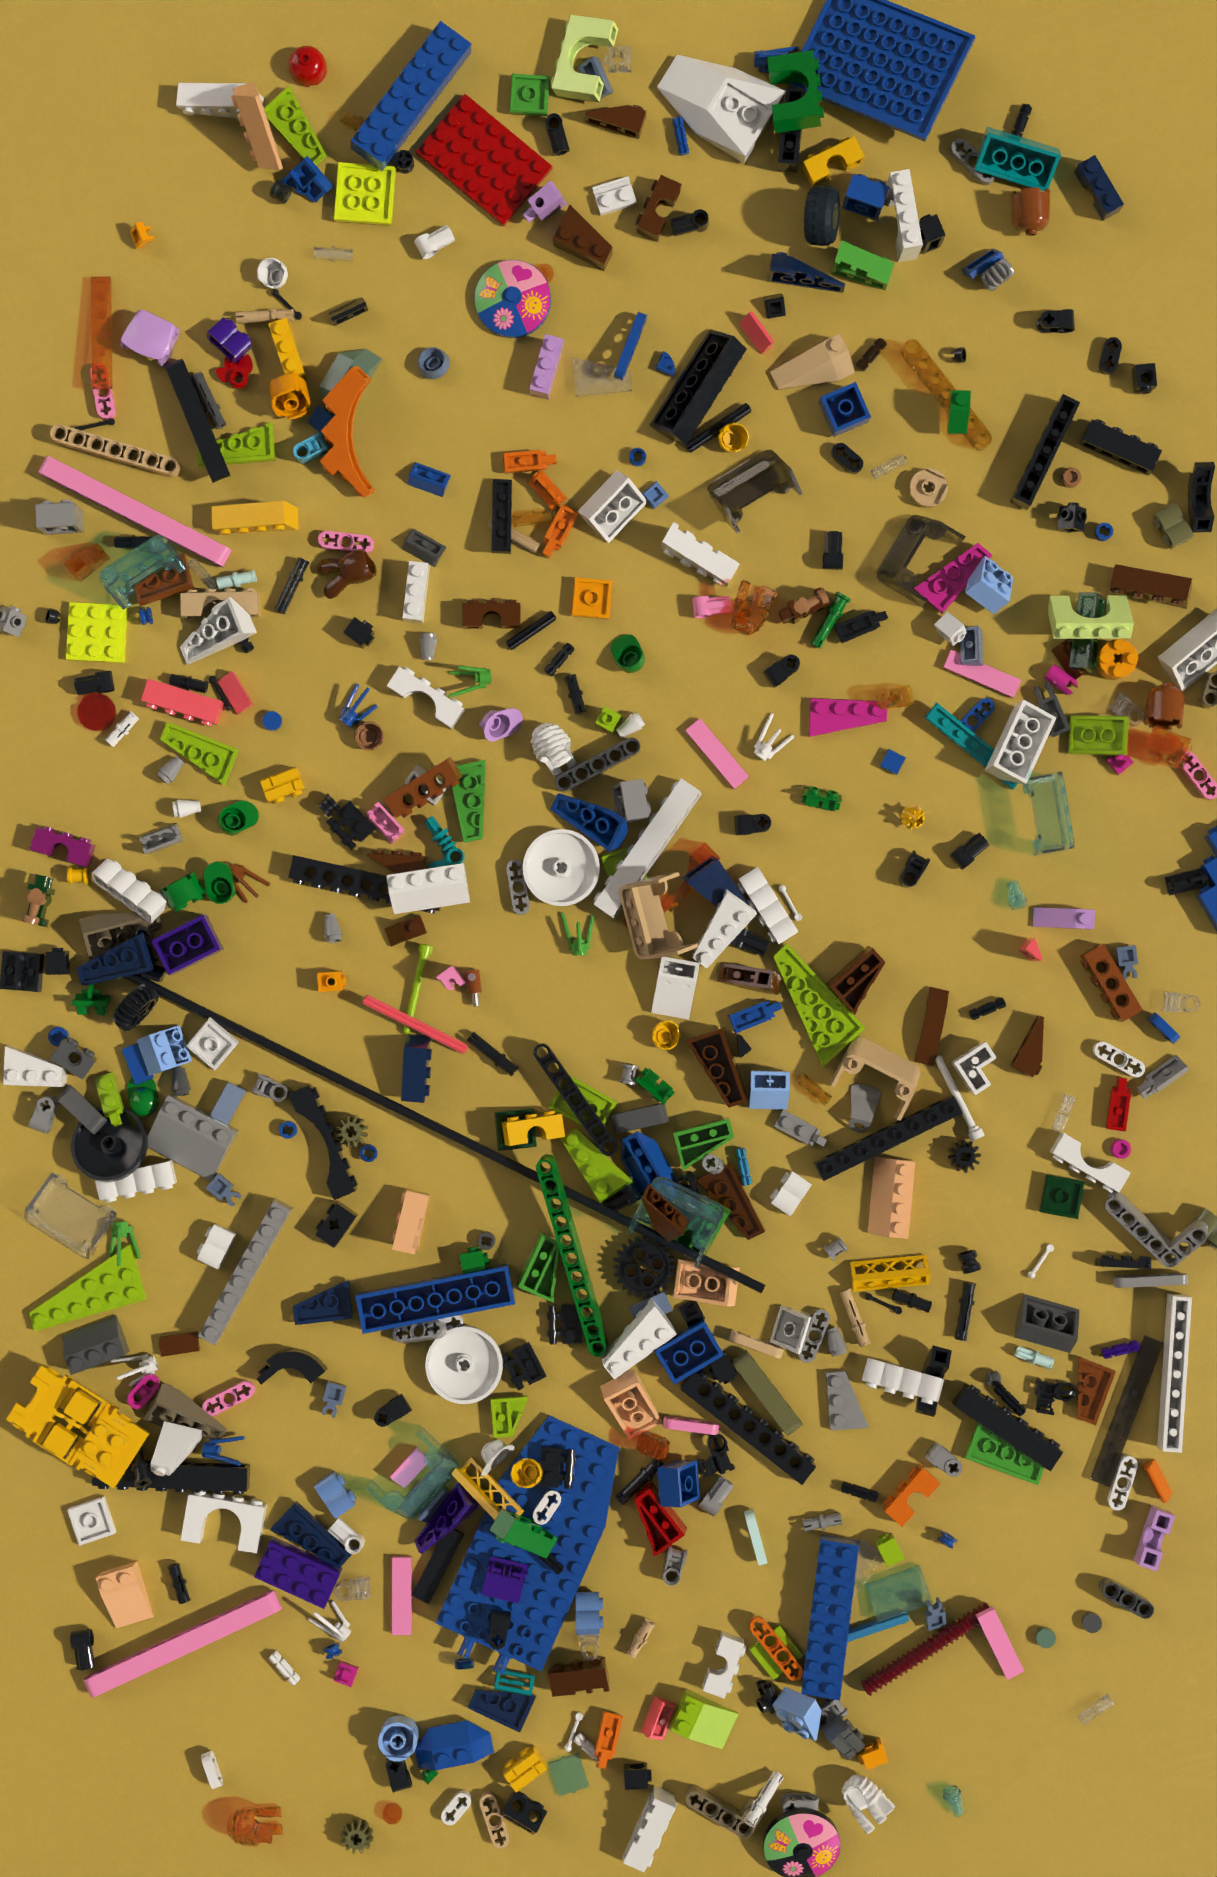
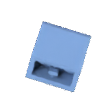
M984 556L968 579L965 593L995 614L1010 602L1013 577L1009 572L1000 568L996 562Z
M180 1025L137 1040L149 1076L192 1061Z
M750 1070L749 1109L788 1110L790 1072Z
M784 1687L773 1703L776 1716L780 1719L783 1729L789 1733L794 1732L803 1739L816 1741L821 1718V1709L816 1699Z

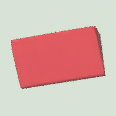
M750 311L740 322V327L758 352L763 354L773 346L774 340L753 311Z
M231 671L218 681L237 715L254 705L234 671Z
M1028 938L1019 948V951L1031 961H1041L1042 956L1036 939Z
M654 1696L642 1727V1733L647 1738L663 1741L677 1704Z

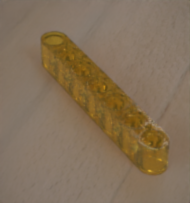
M915 339L908 340L903 346L902 357L944 411L948 413V399L942 396V392L950 393L951 390H956L922 345ZM907 347H913L916 353H909ZM925 362L928 368L922 369L918 363ZM930 377H937L939 383H932ZM970 408L969 421L974 424L975 428H967V434L964 436L976 450L983 451L991 443L992 435ZM977 437H984L986 444H980Z

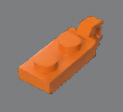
M541 450L503 453L504 473L547 469V465L557 464L556 454L546 455V451Z
M563 504L561 505L544 537L543 544L546 545L542 552L544 556L550 558L554 550L559 551L579 516L578 512Z
M606 1711L602 1713L594 1749V1756H597L595 1766L597 1768L606 1769L608 1759L612 1760V1756L615 1755L623 1718L622 1715Z

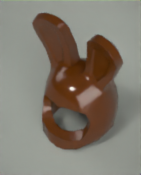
M364 549L353 550L345 554L341 559H323L317 565V571L321 575L340 571V575L324 587V595L328 599L337 597L347 585L371 580L376 576L377 572L375 563Z

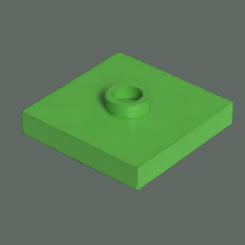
M512 73L509 114L547 116L550 76Z

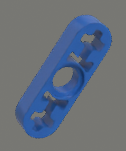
M988 698L978 701L960 722L974 732L993 713L995 709L994 702ZM982 703H988L989 712L986 710L980 715L974 712L975 709L977 712L982 709ZM971 715L977 718L975 726H969L967 723V718Z

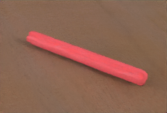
M366 995L363 1000L364 1005L462 1054L468 1048L467 1044L369 995Z

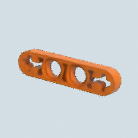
M762 1616L752 1617L749 1626L753 1635L790 1680H800L803 1676V1668L799 1661ZM756 1621L758 1623L762 1622L761 1626L765 1631L763 1635L759 1628L754 1629ZM768 1636H773L776 1639L775 1643L771 1646L765 1643V1638ZM780 1651H785L788 1657L786 1660L780 1661L777 1659V1654ZM789 1662L791 1663L794 1669L798 1668L797 1675H795L794 1673L790 1674L791 1669L787 1665L789 1664Z

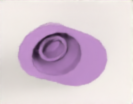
M508 708L502 711L492 710L484 715L482 721L479 722V726L483 729L484 736L488 741H497L517 732L522 724V713L515 708Z

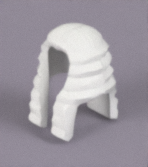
M543 723L535 728L530 741L537 760L546 764L554 778L563 773L560 766L565 763L569 769L578 765L570 751L571 739L564 733L563 729L559 728V725Z
M853 1775L843 1784V1799L846 1801V1805L849 1806L852 1816L856 1818L866 1834H870L875 1827L862 1813V1809L868 1808L873 1818L880 1825L896 1807L894 1803L886 1798L882 1789L878 1788L877 1784H873L872 1780L868 1779L867 1776Z

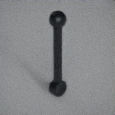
M277 289L272 290V295L277 297L289 310L294 309L279 294ZM294 309L295 319L300 320L302 314Z
M110 418L108 421L77 426L75 429L83 431L108 424L114 425L115 420Z
M210 676L208 680L214 685L224 702L225 710L231 711L232 705L227 702L217 685L216 677Z
M871 1293L865 1295V1299L868 1301L872 1300L894 1310L896 1314L902 1313V1308L899 1306L895 1307L873 1297Z

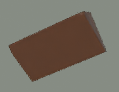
M1067 639L1052 649V653L1065 672L1075 680L1092 669L1073 639Z

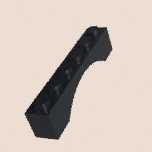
M311 1084L288 1094L295 1112L312 1122L326 1142L330 1160L329 1175L326 1183L333 1199L336 1200L357 1190L356 1186H358L357 1179L354 1175L351 1176L349 1168H351L347 1157L343 1158L341 1153L343 1147L333 1135L335 1133L334 1126L331 1122L328 1123L326 1119L328 1113L324 1104L320 1105L318 1100L320 1094L317 1088H313Z

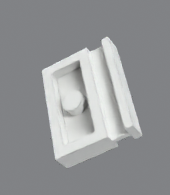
M629 176L592 187L600 216L637 205Z

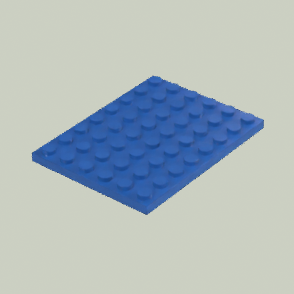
M826 0L801 52L813 50L814 58H818L819 70H816V74H820L821 86H817V90H821L822 100L925 142L975 41V35L888 0ZM787 83V86H790L792 88H803L806 89V92L808 90L804 85L800 83Z

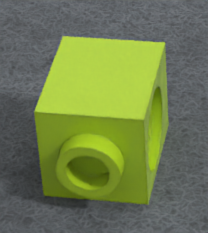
M604 706L595 725L613 734L621 719V715Z
M884 1534L875 1542L887 1567L905 1559L893 1534Z

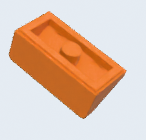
M1153 1459L1143 1464L1142 1467L1158 1499L1162 1503H1166L1172 1495V1491L1156 1460Z

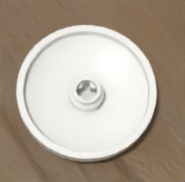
M557 829L540 835L531 843L523 860V875L528 888L538 899L553 906H569L582 901L592 892L599 878L600 864L595 848L584 836L571 830Z
M473 1326L453 1327L448 1329L442 1338L435 1339L431 1344L425 1362L426 1375L431 1387L442 1398L457 1404L475 1403L490 1395L498 1385L503 1370L502 1354L496 1341L485 1331Z

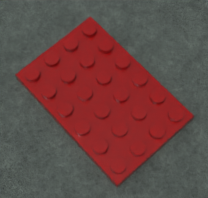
M466 94L460 98L416 151L418 156L503 226L507 224L553 169L551 164Z

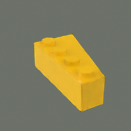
M284 500L212 506V529L219 532L220 535H230L231 532L247 534L249 532L298 530V507Z

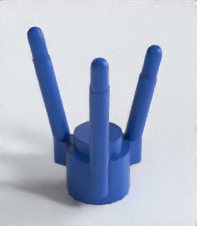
M798 47L755 51L754 67H759V72L769 73L768 68H766L768 66L767 57L788 54L790 51L798 50Z
M359 684L355 685L339 716V719L347 726L351 727L353 724L357 726L363 718L378 707L377 705L372 706L357 718L358 713L355 712V709L364 699L370 688L367 687L352 708H350L349 706L359 687Z
M245 1437L211 1438L210 1443L205 1442L203 1445L202 1457L240 1466L241 1463L238 1460L220 1455L221 1446H218V1443L244 1440Z

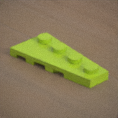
M288 86L264 108L267 119L303 159L308 156L318 166L327 158L326 153L290 86Z
M167 722L160 740L226 786L239 750Z
M577 1128L565 1134V1137L560 1138L600 1203L633 1183L623 1171Z

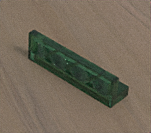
M1079 592L1076 613L1087 618H1100L1103 615L1105 599L1099 593ZM1073 639L1069 667L1071 669H1085L1088 673H1095L1099 639Z

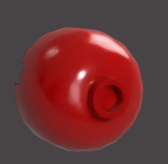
M301 46L295 49L290 56L289 72L298 85L303 87L318 85L324 80L327 73L326 60L317 48Z

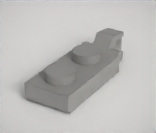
M1177 1055L1173 1056L1145 1076L1146 1079L1143 1081V1084L1137 1088L1138 1093L1143 1099L1152 1095V1093L1156 1094L1189 1071L1188 1066Z
M782 1110L774 1127L811 1146L816 1142L824 1147L827 1139L819 1136L820 1130L817 1127L785 1110Z

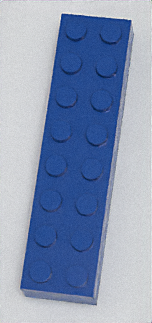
M440 21L351 139V150L380 171H383L471 54L472 43Z
M509 1264L488 1267L485 1270L465 1274L462 1272L360 1292L355 1296L363 1334L514 1305L516 1302Z
M823 1534L821 1536L801 1694L840 1701L860 1540Z

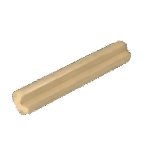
M490 518L489 521H488V523H487V528H489V529H491V530H492V518ZM511 528V541L533 553L537 552L540 545L538 542Z

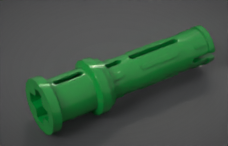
M839 592L835 593V599L831 606L827 607V614L810 642L811 645L818 649H821L834 623L838 618L842 617L843 609L851 601L850 598Z

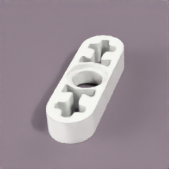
M1099 1041L1093 1045L1092 1052L1094 1056L1132 1077H1140L1144 1074L1145 1065L1140 1060L1107 1042ZM1104 1045V1049L1106 1051L1111 1052L1112 1049L1114 1051L1110 1054V1056L1104 1053H1101V1055H1099L1100 1051L1097 1048L1102 1047ZM1116 1054H1121L1124 1057V1061L1120 1065L1114 1063V1056ZM1127 1063L1131 1065L1139 1064L1138 1068L1140 1071L1133 1074V1069L1126 1066Z
M1129 1454L1123 1455L1119 1459L1107 1496V1503L1114 1510H1122L1125 1507L1138 1468L1137 1460ZM1129 1459L1130 1462L1133 1464L1132 1466H1128L1127 1472L1130 1474V1476H1128L1125 1473H1120L1121 1470L1124 1472L1126 1471V1466L1124 1465V1462H1128ZM1125 1477L1128 1481L1127 1485L1121 1488L1117 1485V1481L1119 1478ZM1115 1489H1117L1120 1492H1124V1494L1119 1493L1118 1498L1121 1500V1502L1116 1503V1505L1112 1501L1113 1498L1116 1499L1118 1496V1493L1115 1491Z

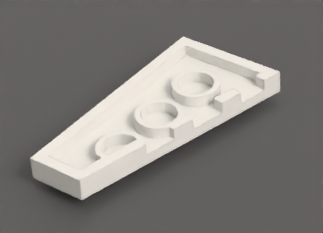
M726 889L721 903L718 904L712 920L709 921L705 933L698 942V947L692 953V958L705 968H708L756 916V911Z

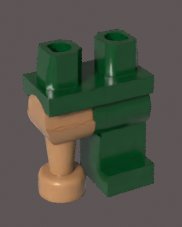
M36 874L34 884H28L27 889L31 891L27 895V899L30 904L27 915H24L23 922L48 927L49 920L44 918L47 906L52 901L51 895L54 896L55 890L51 889L53 878Z

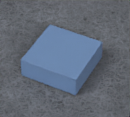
M657 481L642 493L654 509L669 497Z

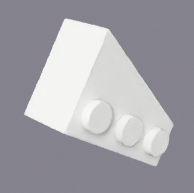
M5 1046L3 1085L67 1086V1069L56 1062L41 1058L16 1047Z

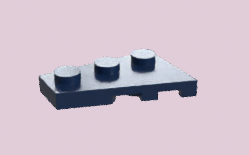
M349 1279L293 1306L295 1325L352 1319L353 1311Z
M475 1689L467 1708L520 1733L536 1695L527 1696L511 1692Z

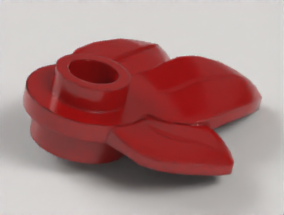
M247 354L236 363H233L225 356L224 367L216 369V374L222 382L230 383L236 389H242L247 385L248 375L253 370L252 359ZM242 377V381L238 383L236 378Z

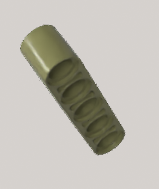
M747 1350L731 1361L787 1436L803 1425Z

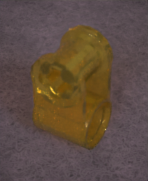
M910 685L880 693L876 699L877 705L883 710L897 707L902 708L915 704Z

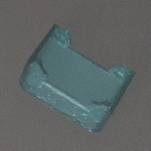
M156 535L104 568L99 575V579L107 592L124 610L131 605L129 602L130 594L133 595L135 593L131 587L132 585L162 566L167 572L173 568L179 573L186 570L187 567L175 547L164 536Z

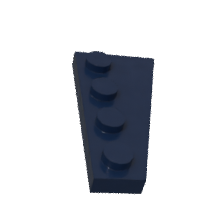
M142 932L76 969L81 985L85 986L148 972L154 968Z
M297 1501L270 1529L274 1533L277 1532L285 1536L284 1538L288 1541L302 1546V1549L315 1553L318 1558L338 1569L352 1555L347 1552L343 1544L328 1532V1529Z

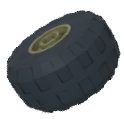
M814 186L807 193L805 202L804 236L811 245L829 246L836 240L839 227V192L832 186Z

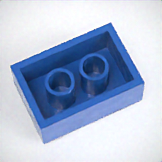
M704 1318L681 1331L655 1350L657 1357L674 1385L724 1356L721 1347Z

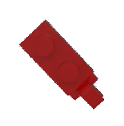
M1117 1077L1116 1086H1112L1106 1129L1126 1132L1131 1099L1130 1088H1126L1127 1078Z

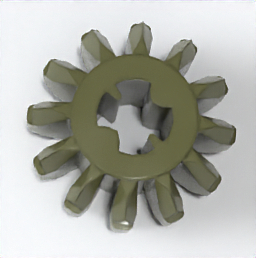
M347 1115V1122L341 1119L340 1123L343 1126H336L337 1130H341L340 1133L336 1134V1137L343 1136L339 1142L342 1144L347 1140L346 1147H350L351 1142H353L354 1147H357V1140L363 1144L365 1141L361 1136H368V1133L363 1132V1130L368 1129V1126H361L365 1120L361 1119L357 1122V1115L353 1117V1121L350 1115ZM351 1126L357 1131V1134H353V1136H350V1132L347 1131L352 1128Z
M361 1818L358 1820V1823L352 1819L350 1825L346 1823L344 1830L341 1831V1836L343 1837L341 1843L347 1844L346 1851L352 1848L353 1854L356 1853L357 1849L361 1854L364 1852V1848L369 1849L370 1842L374 1838L371 1835L373 1829L368 1828V1822L361 1824Z

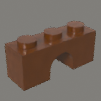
M660 175L659 180L655 179L651 188L653 193L651 197L646 198L643 205L645 211L643 215L639 214L636 220L637 233L658 242L666 225V218L659 216L656 208L663 204L674 207L681 192V183L663 175Z
M467 600V603H462L464 629H483V619L488 614H497L501 618L502 629L521 628V605L517 603V600H505V603H497V600H486V603H478V600Z

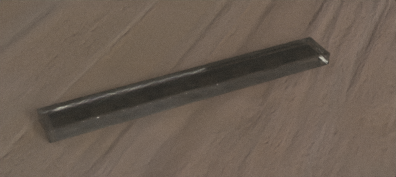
M1146 1335L1142 1339L1140 1350L1134 1360L1090 1479L1095 1482L1110 1486L1162 1349V1341Z

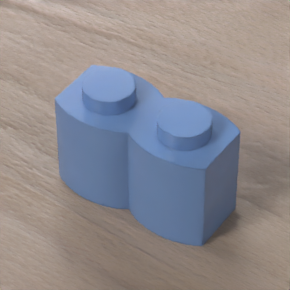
M333 1471L317 1482L314 1488L336 1519L355 1506L356 1496L351 1489L347 1490L344 1486L346 1482L343 1476Z
M576 1592V1635L600 1634V1628H603V1616H599V1610H603V1598H599V1592Z

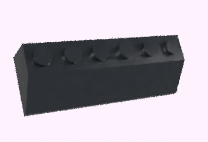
M710 329L649 426L672 441L686 446L738 362L742 359L747 348L735 336Z

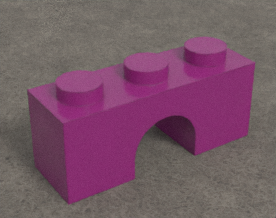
M43 826L42 829L36 828L29 850L53 856L55 848L60 844H64L68 849L66 861L89 867L96 846L90 844L91 840L83 837L76 840L72 838L73 834L61 831V834L53 833V828Z

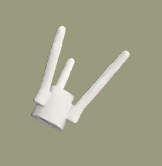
M773 713L769 715L757 743L753 746L756 748L753 753L763 761H766L767 758L771 759L775 753L794 738V735H791L773 749L771 744L781 732V729H778L767 743L765 741L762 743L774 716Z
M147 1353L142 1356L117 1358L110 1360V1362L142 1360L139 1362V1368L126 1372L116 1378L120 1380L138 1372L145 1373L129 1383V1387H132L146 1374H155V1371L158 1370L155 1356H149Z
M331 1601L334 1610L343 1622L342 1624L337 1622L333 1626L317 1612H314L313 1615L326 1626L312 1618H308V1620L342 1643L351 1633V1630L348 1628L350 1623L345 1619L336 1603Z

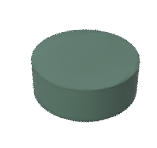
M1042 1627L1035 1634V1639L1042 1648H1050L1054 1645L1056 1637L1050 1628Z

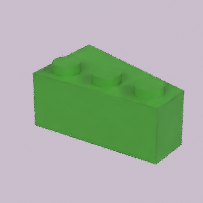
M728 1117L673 1132L683 1171L734 1138Z
M540 1231L516 1282L519 1288L551 1302H554V1288L559 1258V1247L556 1237Z

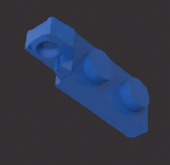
M769 1001L761 1002L728 1015L736 1034L771 1020V1018L775 1017L773 1012L781 1010L782 1006L780 1002L771 1005Z

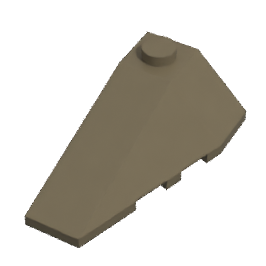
M136 912L96 914L78 919L89 961L131 939L137 927L146 926L152 933L162 928L159 916L152 923H149Z
M164 1383L156 1391L143 1420L163 1427L165 1421L202 1430V1437L210 1439H221L227 1432V1428L184 1393L175 1389L172 1385Z

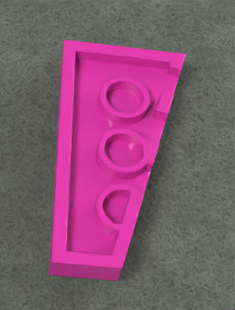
M977 543L913 590L943 614L967 586L968 579L982 558L986 556L990 559L992 554Z
M810 699L809 737L887 721V702Z

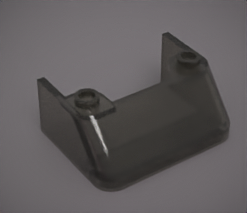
M765 450L711 482L707 487L712 500L723 518L736 533L740 532L737 522L743 516L741 509L773 490L775 493L785 494L792 488L799 495L803 494L793 470L773 450Z
M913 515L905 523L878 568L876 576L882 584L923 607L928 599L912 590L916 577L906 567L924 537L927 536L932 540H938L944 536L960 545L966 536L939 520Z

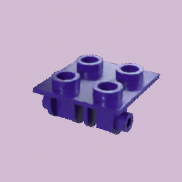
M490 1556L481 1595L519 1604L528 1565Z

